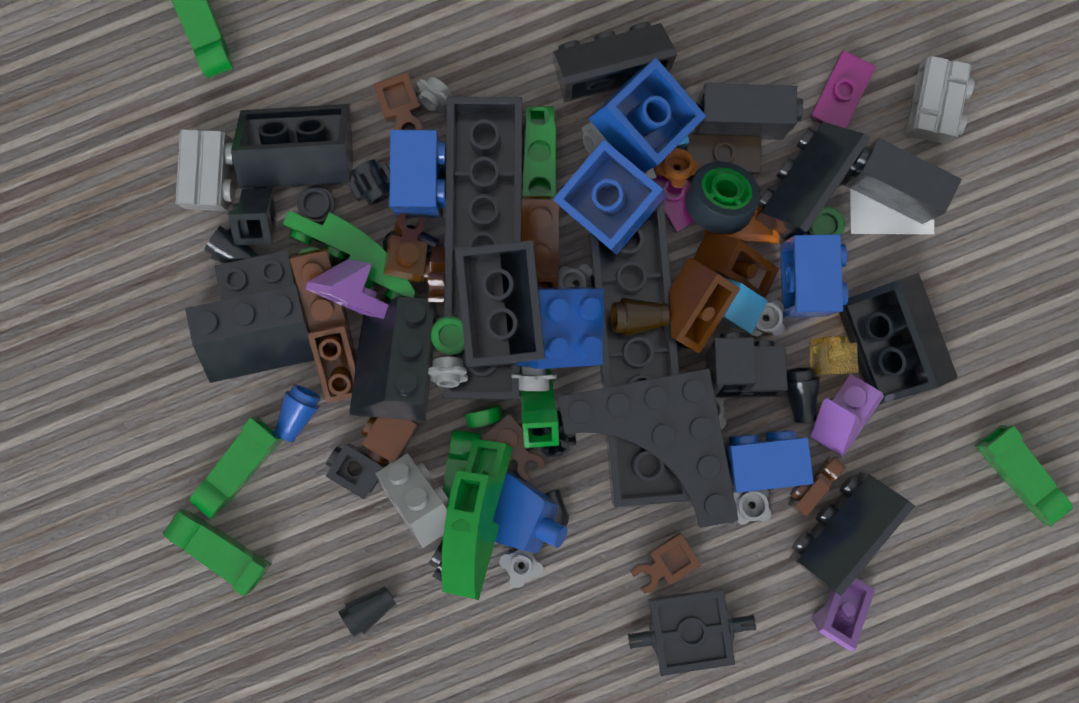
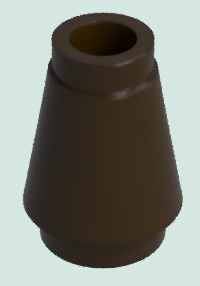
M621 298L620 302H613L611 305L610 318L612 330L614 333H622L623 336L668 326L669 308L666 303L660 304L657 302Z

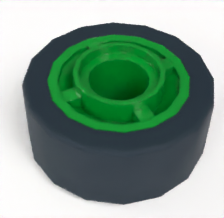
M722 161L707 163L699 168L685 195L686 209L691 218L702 228L720 234H731L745 228L752 219L761 199L760 187L749 172L738 165Z

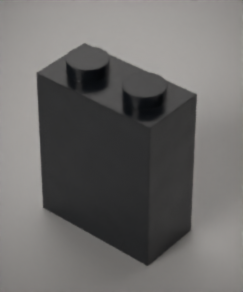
M705 83L696 104L706 117L695 127V134L761 136V139L783 140L794 129L797 121L802 119L803 99L797 98L798 86Z
M878 138L870 146H865L847 172L849 176L844 186L924 224L946 213L962 179Z

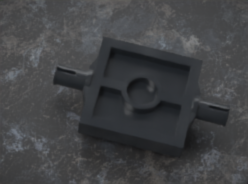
M722 588L648 599L651 613L650 631L628 633L630 649L646 646L653 647L657 654L661 676L735 665L733 653L734 633L756 630L755 617L751 614L732 618L726 608L725 595Z

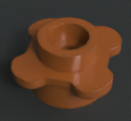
M674 148L659 165L655 166L656 174L665 176L675 188L685 187L687 179L691 175H695L699 169V165L692 155L680 148ZM674 166L679 167L680 170H675Z

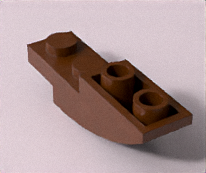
M522 196L521 242L534 241L538 288L558 287L559 205L553 201L555 196Z
M328 247L291 255L290 262L309 328L308 338L326 403L349 399L352 397L357 358L346 308L305 289L308 281L333 268Z

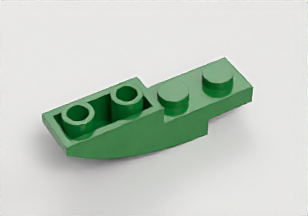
M288 211L283 225L292 230L290 237L309 246L312 240L326 245L325 248L328 247L330 255L342 261L348 255L350 256L348 260L370 263L371 268L364 287L371 289L373 284L387 289L384 296L390 299L396 297H419L410 280L383 274L386 252L369 236L349 222L329 212L322 226L294 212Z
M474 439L465 471L456 470L443 533L441 574L442 592L474 600H479L500 526L493 522V518L513 450L507 443Z

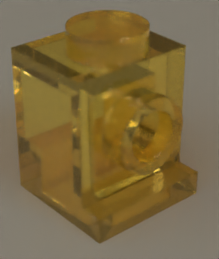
M845 336L810 339L811 367L815 368L816 375L859 373L857 343H848V337Z

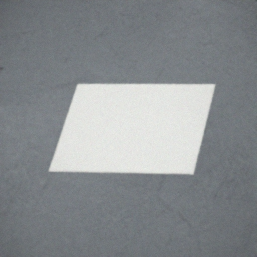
M850 188L851 234H934V219L921 224Z

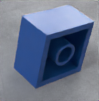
M655 58L637 71L588 119L612 147L645 173L659 165L706 115L660 61Z
M390 130V208L397 218L401 213L405 214V218H441L442 208H446L445 179H442V172H446V142L440 141L437 130Z
M603 139L553 198V201L617 255L666 198V194L658 184Z
M841 234L794 235L780 245L781 296L784 305L783 318L827 317L843 312V305L848 303V285L846 282H842V267H845L847 263V249L845 244H841Z
M589 287L539 288L546 359L516 363L514 365L535 369L603 365L604 289Z
M796 430L766 432L767 439L758 440V435L751 434L729 436L730 443L724 444L732 489L735 493L814 484L808 437L796 436Z

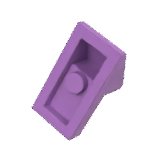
M346 260L308 281L305 288L352 311L367 316L384 319L389 306L375 299L377 294L375 291L364 287L371 268V264L367 262Z
M850 374L832 401L828 398L823 400L811 438L844 457L884 398L883 393Z
M855 578L841 596L831 590L826 605L812 617L818 631L853 652L857 647L875 589Z

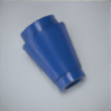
M294 384L290 391L285 392L274 434L285 441L294 442L320 408L318 405L320 396L304 386Z

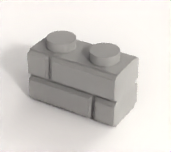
M934 56L927 57L919 64L905 135L949 144L958 138V135L964 133L968 120L967 113H963L965 99L968 100L971 97L975 85V79L970 77L972 67L970 64L949 61L948 59Z
M180 130L176 205L183 209L227 211L228 202L234 200L235 184L233 179H229L230 165H234L231 154L233 143H231L232 138L225 132Z

